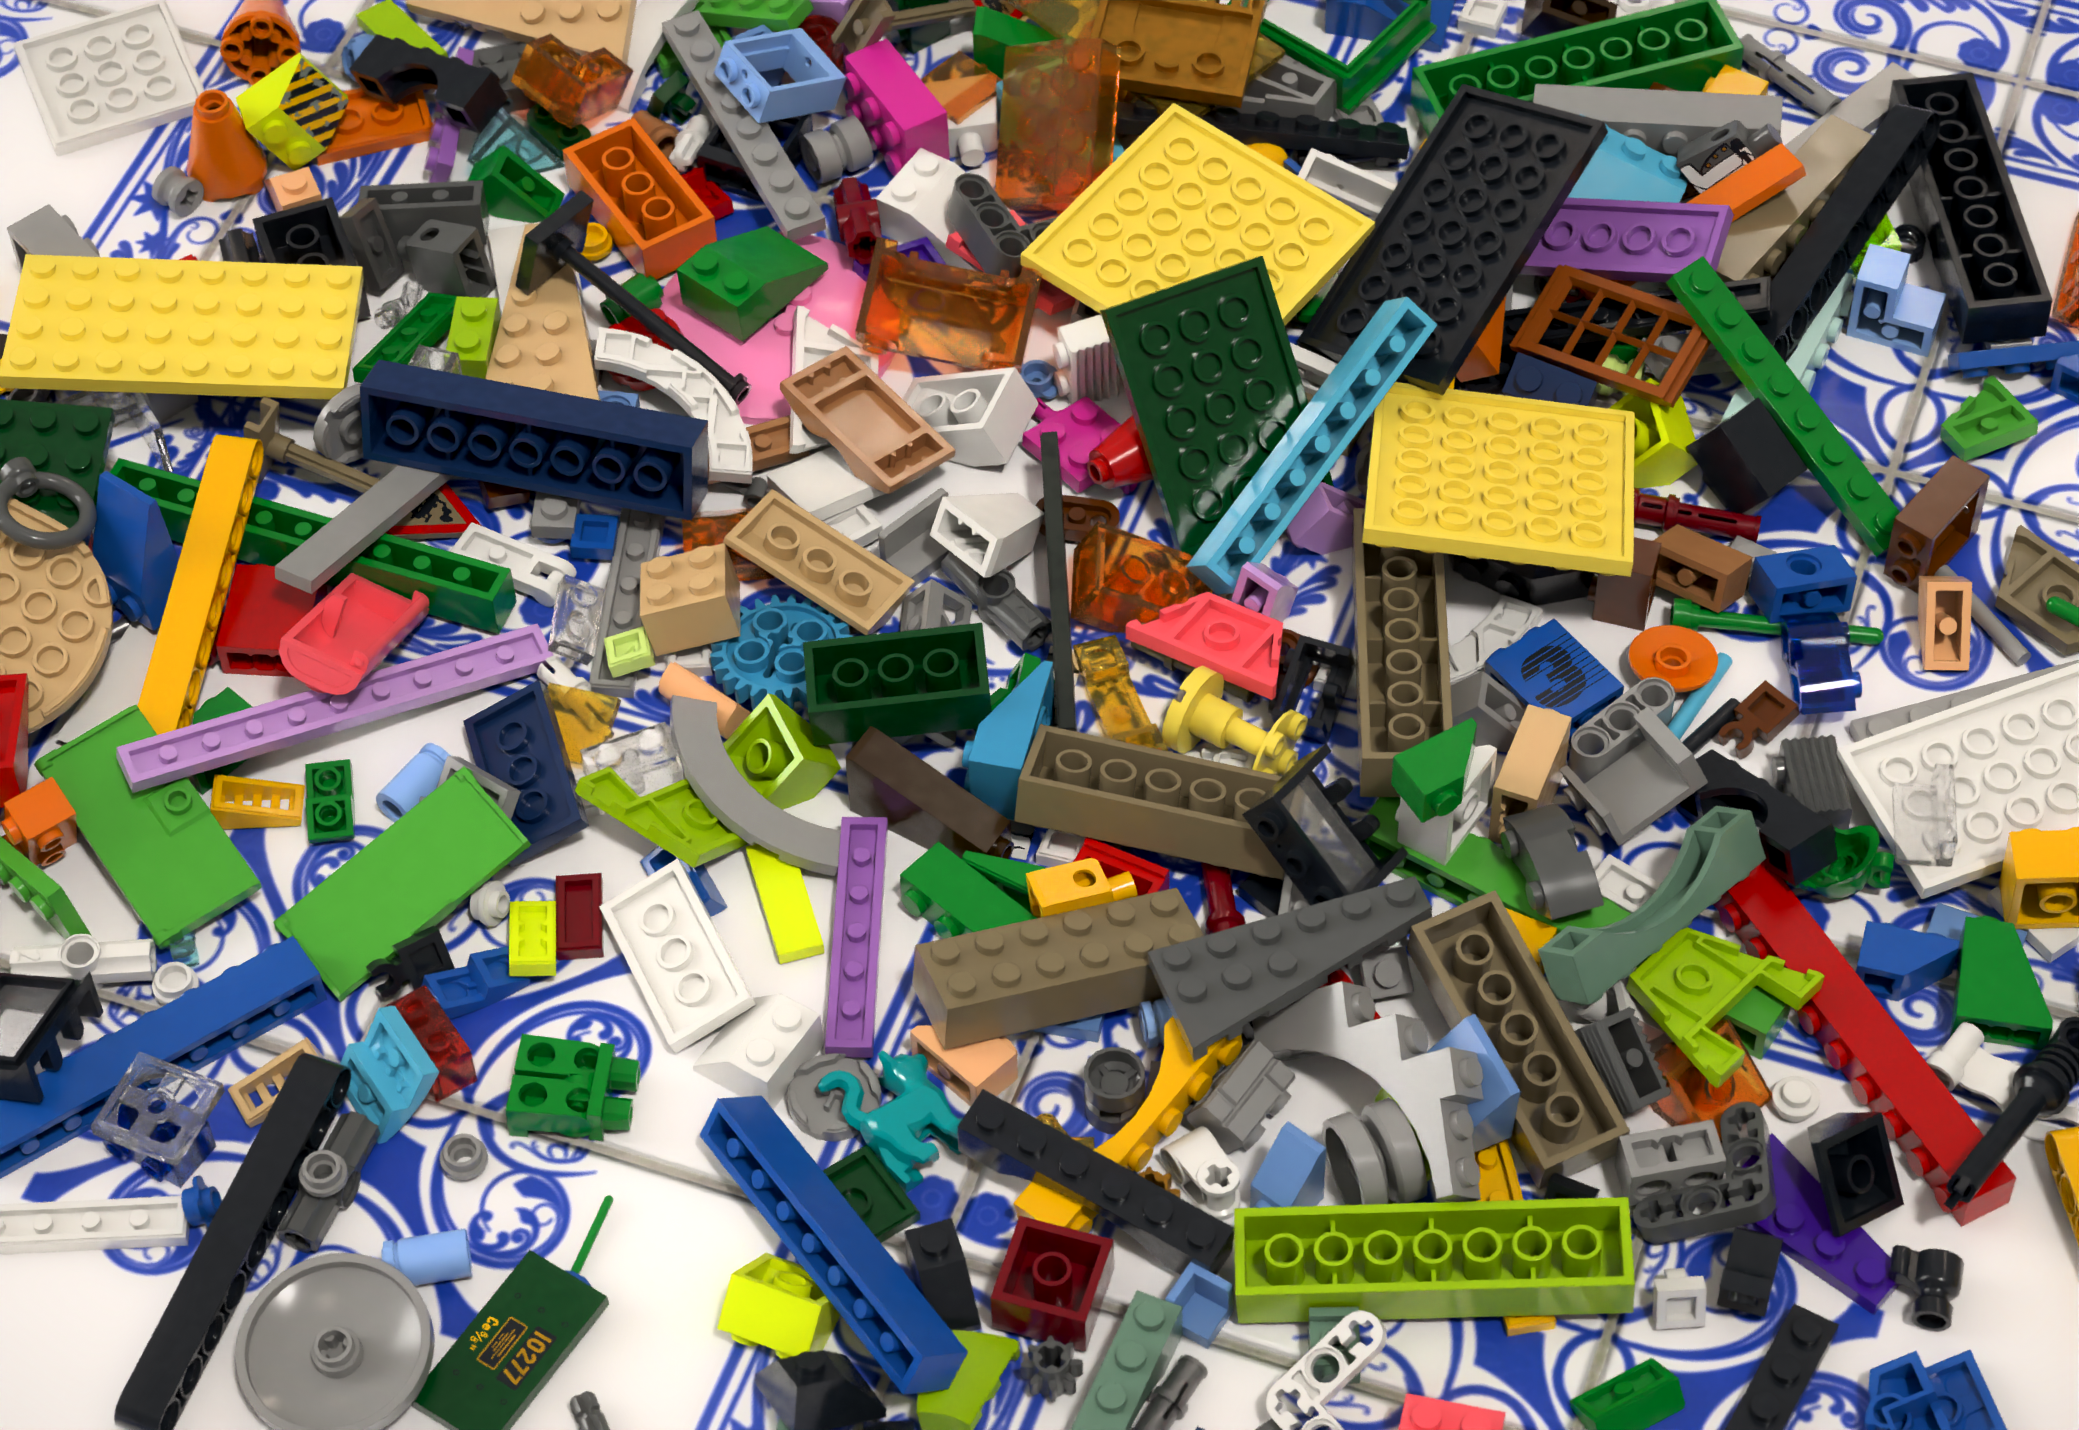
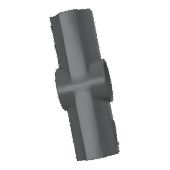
M950 551L941 561L942 572L978 606V615L981 620L987 624L997 625L1022 650H1036L1044 644L1048 635L1052 633L1051 621L1016 588L1015 578L1008 570L1003 569L991 577L984 578Z
M350 1111L348 1114H341L322 1149L339 1155L347 1165L348 1180L339 1192L328 1197H315L303 1189L299 1179L298 1194L278 1228L280 1239L287 1242L293 1249L304 1253L317 1251L339 1209H347L354 1201L360 1186L361 1169L380 1136L378 1125L371 1122L365 1115ZM323 1173L317 1179L327 1178L331 1173Z

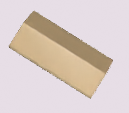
M773 489L723 540V543L864 635H870L886 625L915 582Z

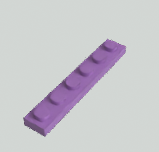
M842 817L825 1039L826 1054L841 1053L846 1054V1057L873 1058L888 836L887 817Z

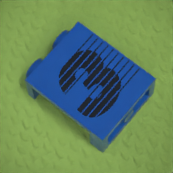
M1555 619L1550 620L1541 627L1529 629L1520 640L1507 648L1497 649L1485 662V673L1499 684H1504L1526 707L1530 704L1543 709L1549 708L1556 710L1560 714L1572 717L1569 745L1572 734L1580 726L1623 695L1624 685Z

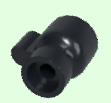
M1904 1245L1894 1246L1892 1248L1888 1275L1891 1280L1908 1286L1919 1296V1298L1914 1300L1912 1322L1916 1326L1930 1331H1942L1951 1326L1953 1306L1950 1301L1957 1298L1960 1294L1964 1270L1962 1258L1955 1253L1942 1249H1926L1918 1252Z

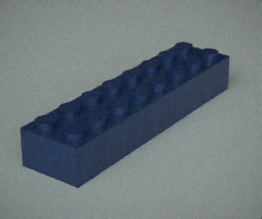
M378 360L360 385L363 459L691 521L708 493V420L385 360Z

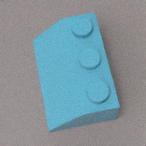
M1606 125L1607 135L1568 195L1569 198L1679 203L1685 192L1688 178L1677 167L1676 157L1666 156L1646 146L1639 139L1627 137Z

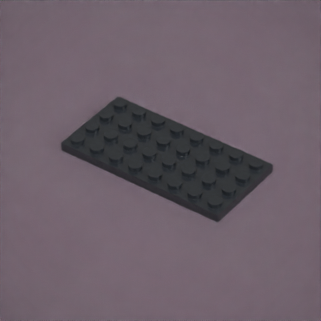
M1462 84L1374 220L1376 222L1374 230L1349 259L1297 340L1299 346L1339 363L1385 301L1408 297L1438 325L1396 381L1412 384L1444 395L1607 135L1608 130L1604 121Z

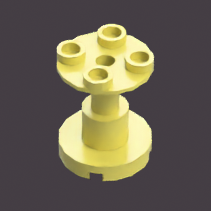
M1203 665L1194 669L1179 689L1187 692L1182 701L1179 702L1173 699L1168 708L1162 729V741L1167 744L1166 746L1185 754L1192 750L1201 739L1221 749L1226 748L1231 743L1256 756L1252 770L1275 775H1284L1294 766L1293 763L1298 760V752L1293 749L1308 722L1307 716L1292 709L1285 712L1274 723L1269 732L1243 720L1242 709L1221 699L1224 689L1223 675Z

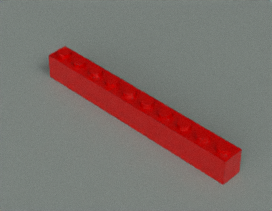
M1764 861L1761 862L1750 872L1746 879L1737 882L1722 895L1717 903L1713 904L1719 911L1720 919L1725 928L1730 932L1736 933L1745 945L1747 955L1762 960L1771 955L1785 960V968L1807 974L1809 968L1825 975L1821 989L1798 1011L1795 1010L1802 1028L1808 1034H1813L1823 1046L1825 1055L1832 1067L1837 1070L1840 1069L1850 1081L1853 1093L1858 1101L1863 1105H1868L1873 1112H1882L1888 1139L1897 1142L1906 1154L1911 1170L1917 1176H1923L1934 1191L1937 1203L1944 1212L1951 1213L1962 1227L2009 1203L2017 1177L2007 1164L2002 1161L1970 1202L1959 1201L1953 1210L1944 1205L1951 1195L1946 1187L1947 1183L1984 1135L1779 875L1766 868Z

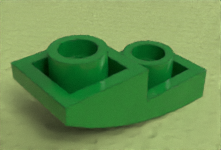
M350 759L305 764L307 798L305 801L309 843L355 838L354 785Z

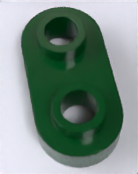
M538 103L531 107L527 113L526 119L529 134L562 162H564L563 149L591 137L590 130L557 103Z

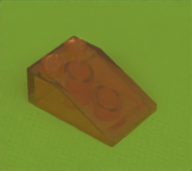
M1098 521L1074 549L1070 618L1108 632L1126 633V624L1132 620L1137 619L1140 623H1149L1159 619L1161 609L1174 604H1183L1189 598L1205 592L1213 593V591L1186 568L1193 555Z

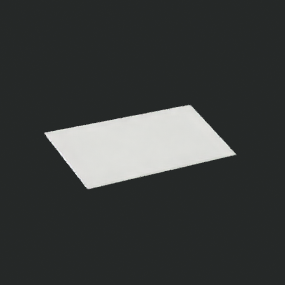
M139 621L131 622L61 728L56 739L68 743L133 705L138 706L159 628L153 631Z

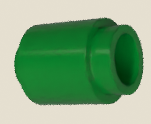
M637 273L621 284L624 289L649 309H658L662 306L661 298L664 296V293L654 277H646L642 273ZM607 296L606 300L600 303V309L610 325L620 323L631 316Z

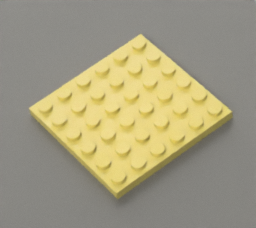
M1173 103L1021 253V265L1101 314L1100 310L1256 256H1263L1283 323L1286 326L1355 254L1374 230L1376 222Z
M1395 382L1375 408L1373 414L1362 543L1375 544L1382 548L1399 547L1414 549L1430 554L1438 552L1462 555L1470 559L1485 558L1509 561L1516 565L1533 564L1554 567L1564 571L1572 569L1596 572L1604 576L1620 575L1631 577L1634 552L1635 412L1448 388L1444 395L1412 384Z

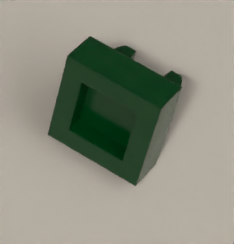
M677 70L652 94L647 111L660 120L669 115L672 121L682 126L692 117L690 111L696 106V102L685 94L690 80Z

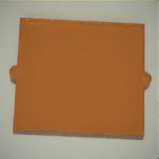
M958 51L924 76L921 81L947 111V118L956 125H959L996 97V83L1003 81V79L989 71L986 64H979L961 51Z

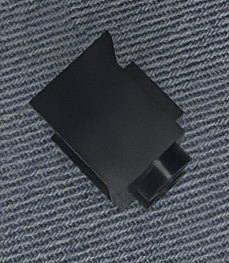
M1300 635L1296 648H1290L1286 654L1283 664V673L1286 675L1281 689L1277 688L1276 697L1269 701L1268 713L1271 714L1275 723L1290 709L1296 711L1312 665L1330 669L1331 671L1314 717L1308 718L1307 726L1301 735L1322 744H1327L1356 664L1350 648Z

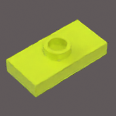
M556 901L510 902L509 976H556Z

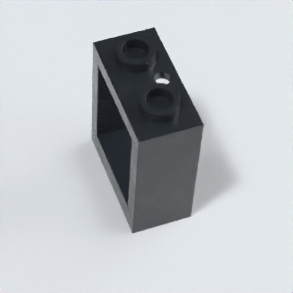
M812 114L767 122L776 137L786 139L782 148L795 169L802 159L799 138L801 135L813 131ZM716 123L696 154L698 168H704L706 180L713 181L720 189L763 202L735 153L731 152L732 148Z

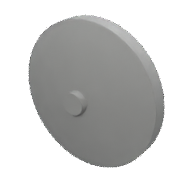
M333 1253L317 1256L300 1262L275 1277L262 1289L248 1308L242 1320L236 1341L235 1363L238 1380L242 1391L253 1409L274 1430H381L408 1409L423 1388L433 1361L434 1328L427 1306L417 1288L401 1271L380 1259L356 1253Z

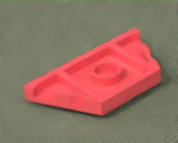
M1205 592L1189 598L1183 604H1174L1161 609L1159 619L1143 625L1135 619L1126 624L1127 640L1194 668H1198L1201 665L1222 674L1225 681L1270 700L1276 697L1283 622L1210 592Z

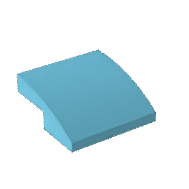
M395 1005L378 1008L365 1041L348 1044L340 1064L351 1069V1082L346 1096L358 1113L365 1115L371 1122L378 1125L380 1130V1136L377 1140L378 1144L386 1143L409 1120L427 1096L439 1074V1070Z

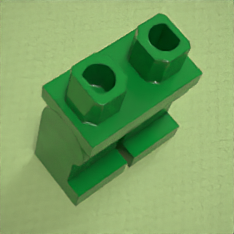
M529 1034L521 1035L514 1068L515 1075L513 1074L505 1110L509 1136L528 1137L530 1130L557 1132L575 1138L589 1136V1140L603 1141L605 1130L631 1129L634 1109L633 1099L612 1097L613 1089L637 1092L641 1077L640 1061L616 1057L615 1044L600 1043V1046L588 1042Z

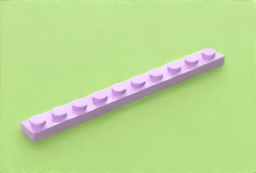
M537 623L370 672L354 690L347 694L333 695L309 690L116 747V758L132 793L530 675L537 672L541 663L547 669H550L552 667L545 659L554 655Z

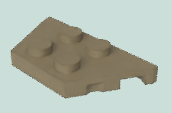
M2020 525L2015 532L1995 607L2063 655L2079 652V628L2050 613L2046 608L2047 600L2053 596L2060 597L2079 607V565Z

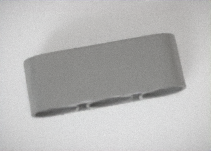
M1646 678L1580 726L1572 734L1568 760L1570 769L1583 783H1586L1646 739L1637 725L1634 716L1646 707H1649L1668 726L1672 720L1675 700L1674 687L1662 678Z

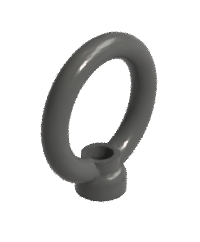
M26 457L11 459L1 468L0 530L10 539L31 548L57 550L74 546L91 534L97 521L96 505L88 492L78 483L62 475L37 471ZM38 489L51 490L64 495L76 505L79 511V519L75 525L63 531H36L23 526L11 516L8 510V502L15 494L20 498H26L33 495Z

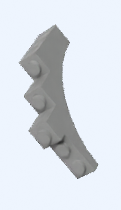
M1343 981L1318 988L1270 1017L1259 1016L1252 1020L1254 1040L1260 1041L1274 1054L1275 1059L1285 1061L1309 1056L1335 1057L1350 1063L1371 1076L1397 1101L1415 1128L1429 1161L1437 1199L1452 1202L1481 1200L1479 1190L1480 1170L1475 1161L1472 1140L1474 1126L1468 1112V1104L1483 1100L1481 1086L1483 1071L1478 1062L1477 1053L1453 1047L1427 1053L1429 1041L1424 1029L1423 1020L1399 1014H1392L1374 1020L1375 1004L1371 997L1370 988Z

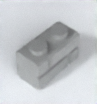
M1252 1040L1241 1048L1239 1055L1230 1065L1222 1069L1212 1082L1206 1095L1197 1101L1186 1115L1187 1120L1195 1128L1200 1126L1206 1127L1215 1137L1221 1149L1227 1154L1240 1147L1248 1150L1264 1134L1266 1129L1261 1125V1122L1269 1113L1271 1116L1276 1115L1290 1100L1292 1095L1286 1090L1295 1080V1074L1280 1060H1276L1274 1054L1260 1041Z

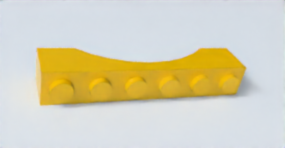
M1172 1016L1164 1025V1050L1160 1070L1149 1096L1136 1115L1115 1136L1095 1148L1094 1151L1132 1172L1141 1171L1150 1161L1153 1148L1164 1135L1170 1136L1178 1128L1183 1118V1112L1193 1100L1199 1101L1206 1095L1212 1085V1077L1223 1064L1228 1066L1237 1058L1242 1048L1241 1034L1230 1041L1223 1037L1207 1047L1208 1054L1194 1062ZM1031 1182L1013 1203L1018 1219L1019 1216L1086 1233L1090 1232L1093 1219L1098 1214L1085 1205L1035 1182Z

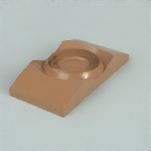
M847 346L780 382L782 394L808 431L828 440L840 452L855 477L877 490L890 494L955 457L956 450Z

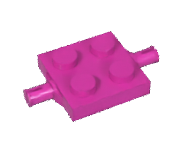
M1087 396L1059 411L1052 410L1040 398H1036L1039 404L1033 415L1041 423L1023 433L1022 446L1042 462L1040 436L1042 432L1057 431L1061 479L1079 494L1096 484L1091 479L1087 470L1090 451L1121 424ZM1137 483L1119 488L1125 494H1129V491L1132 492L1136 488Z

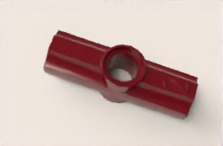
M856 177L844 178L841 184L833 190L840 241H845L849 257L857 259L861 265L874 263L876 257L884 252L876 199H871L867 184H862Z

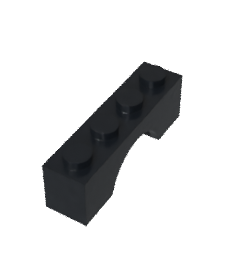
M376 34L349 68L367 96L391 104H396L414 92L436 89L434 99L450 123L481 134L508 99L499 85V77L488 67L480 66L478 68L466 64L458 57L452 56L448 58L437 54L428 47L421 49L409 45L397 37L391 39Z
M1713 749L1696 758L1708 783L1677 804L1676 810L1696 822L1715 806L1750 810L1756 827L1760 828V841L1766 856L1764 860L1765 867L1794 886H1797L1838 860L1835 844L1836 831L1827 817L1818 815L1802 805L1796 798L1787 796L1771 786L1765 779L1758 778L1742 768L1736 761L1727 759Z

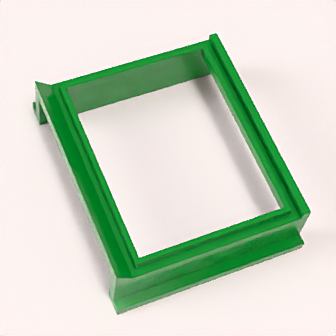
M1244 0L1243 7L1247 8L1249 0ZM1401 0L1409 4V6L1348 65L1265 18L1262 21L1258 39L1313 71L1334 79L1336 83V108L1350 115L1437 31V25L1431 22V0Z

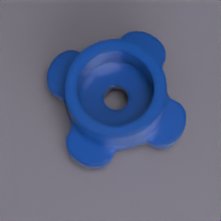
M198 1175L192 1179L193 1187L182 1191V1208L186 1219L192 1226L206 1223L207 1227H209L222 1199L217 1188L214 1186L208 1187L204 1183L203 1178Z

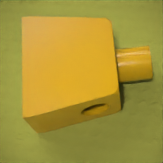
M1094 858L1032 871L1026 874L1031 913L1037 918L1138 896L1134 880L1129 871L1106 878L1098 860Z

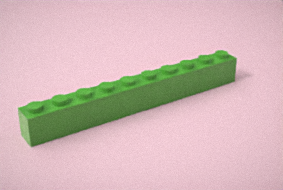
M1379 797L1367 813L1376 816L1380 821L1379 829L1372 836L1365 839V842L1376 857L1381 859L1395 850L1404 847L1408 855L1392 870V873L1403 879L1415 876L1421 888L1457 906L1496 890L1505 908L1556 927V934L1568 925L1581 928L1604 927L1621 921L1632 914L1618 907L1610 899L1602 897L1603 906L1551 920L1538 914L1536 910L1531 908L1525 891L1527 883L1519 867L1513 863L1512 858L1509 859L1506 856L1504 849L1498 847L1490 839L1469 833L1444 866L1397 842L1399 822L1395 820V815L1400 805L1401 797ZM1650 954L1646 959H1644V960H1643L1640 964H1638L1636 967L1638 968V967H1639L1645 960H1647L1652 954ZM1755 986L1710 1030L1746 1053L1762 1060L1787 1022L1790 1006L1761 987Z

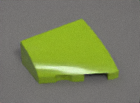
M951 1330L967 1349L968 1353L949 1389L918 1393L917 1416L921 1430H974L982 1417L983 1405L988 1400L994 1398L1001 1387V1374L1011 1359L1017 1361L1019 1358V1341L988 1333Z

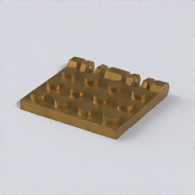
M1100 0L1081 70V84L1242 108L1258 36L1266 11L1267 0H1249L1247 8L1243 7L1244 0H1231V5L1220 4V0Z

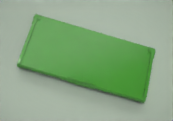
M133 705L62 747L42 756L35 762L34 766L45 780L53 776L76 812L77 827L140 917L158 948L165 949L191 931L253 895L262 886L188 777L132 793L116 758V747L157 735L138 706Z
M463 766L289 910L273 921L275 930L282 933L286 939L294 936L320 973L321 979L341 1002L372 976L366 969L370 962L381 958L392 960L396 956L392 945L433 925L436 926L452 913L457 905L525 849L529 848L531 844L474 778L473 772Z

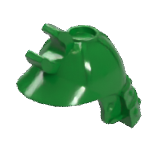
M1860 825L1845 830L1834 827L1836 831L1835 844L1838 860L1797 886L1783 879L1787 885L1795 888L1814 891L1829 899H1843L1861 891L1866 883L1875 888H1889L1894 855L1888 852H1877L1880 839L1879 833L1874 826Z

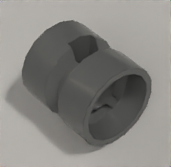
M1107 1047L1096 1051L1088 1058L1085 1064V1116L1089 1123L1098 1131L1107 1134H1117L1136 1115L1145 1102V1066L1140 1057L1131 1050L1122 1047Z

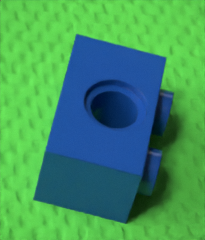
M1836 545L1758 556L1754 558L1748 592L1768 622L1777 623L1850 611L1857 575Z

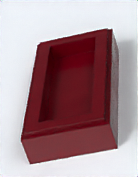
M602 873L556 876V954L558 960L604 957L603 913L599 907L603 904Z

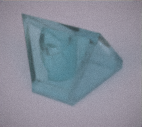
M503 107L499 109L481 134H477L467 159L474 167L476 162L505 145L538 173L565 167V164Z

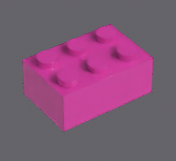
M886 38L845 56L846 80L844 86L848 94V103L845 104L847 117L854 115L859 119L868 135L872 150H878L882 154L891 174L897 175L920 148L950 161L947 111L890 41Z

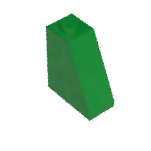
M977 6L973 29L975 79L995 76L997 83L1064 58H1068L1081 72V61L1078 57L1074 56V40L988 7Z
M1991 916L1966 917L1960 936L1950 1037L1961 1023L1968 1022L1982 1031L1985 1038L1984 1042L2042 1050L2049 1041L2053 1029V1019L2014 924L2001 922Z

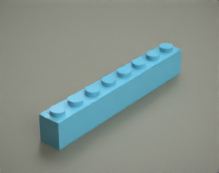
M1408 297L1385 301L1187 564L1186 568L1216 594H1233L1242 566L1246 562L1261 563L1438 324Z

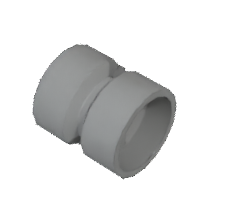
M854 115L831 123L829 132L819 128L801 135L799 138L800 150L805 166L817 184H823L841 177L843 168L848 172H853L873 163V151L870 140L863 125Z

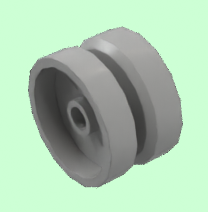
M1386 1098L1366 1105L1362 1109L1361 1120L1352 1113L1346 1112L1323 1122L1322 1137L1324 1147H1326V1157L1335 1184L1345 1205L1388 1204V1198L1395 1204L1412 1203L1423 1199L1427 1195L1426 1170L1419 1145L1404 1112L1394 1100Z

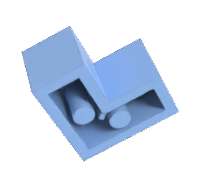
M1869 244L1856 279L1846 336L1928 357L1941 323L1946 293L1906 283L1911 254Z

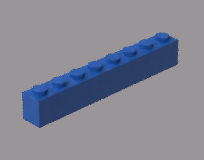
M294 936L280 943L268 946L262 953L244 963L229 967L220 976L198 988L185 991L176 1000L157 1010L143 1014L137 1021L117 1032L102 1036L95 1044L72 1056L64 1057L62 1066L58 1071L45 1070L37 1074L44 1095L40 1103L0 1099V1179L327 1000L320 973Z
M763 1096L717 1098L699 1136L903 1395L949 1389L968 1353L967 1349Z

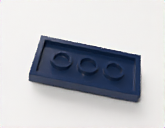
M540 680L463 721L475 765L521 791L511 821L527 838L531 846L508 863L510 867L513 868L589 827L581 797L575 792L577 783L548 688Z

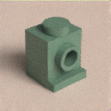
M1359 1307L1309 1308V1351L1347 1315L1359 1311ZM1359 1324L1355 1325L1352 1329L1356 1338L1351 1344L1345 1347L1338 1340L1333 1345L1334 1348L1346 1356L1350 1364L1357 1358L1348 1351L1360 1342ZM1330 1355L1319 1358L1313 1368L1316 1380L1321 1383H1329L1335 1380L1340 1370L1338 1360ZM1361 1371L1348 1384L1360 1383Z

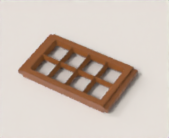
M1558 264L1511 342L1510 348L1513 351L1528 355L1605 386L1664 407L1669 406L1673 408L1710 346L1711 341L1683 305L1568 265L1562 266ZM1572 286L1596 293L1581 319L1558 311ZM1604 297L1628 304L1613 330L1590 322ZM1636 308L1660 315L1646 341L1622 334ZM1553 318L1576 325L1562 351L1539 344ZM1669 319L1693 327L1678 353L1654 345ZM1585 329L1608 337L1594 363L1570 355ZM1617 340L1641 348L1626 374L1602 366ZM1649 352L1673 360L1658 386L1635 378Z

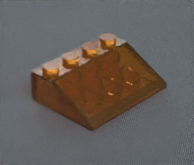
M1103 38L1057 39L1006 47L995 192L1010 210L1065 211L1113 163L1121 58L1120 47Z

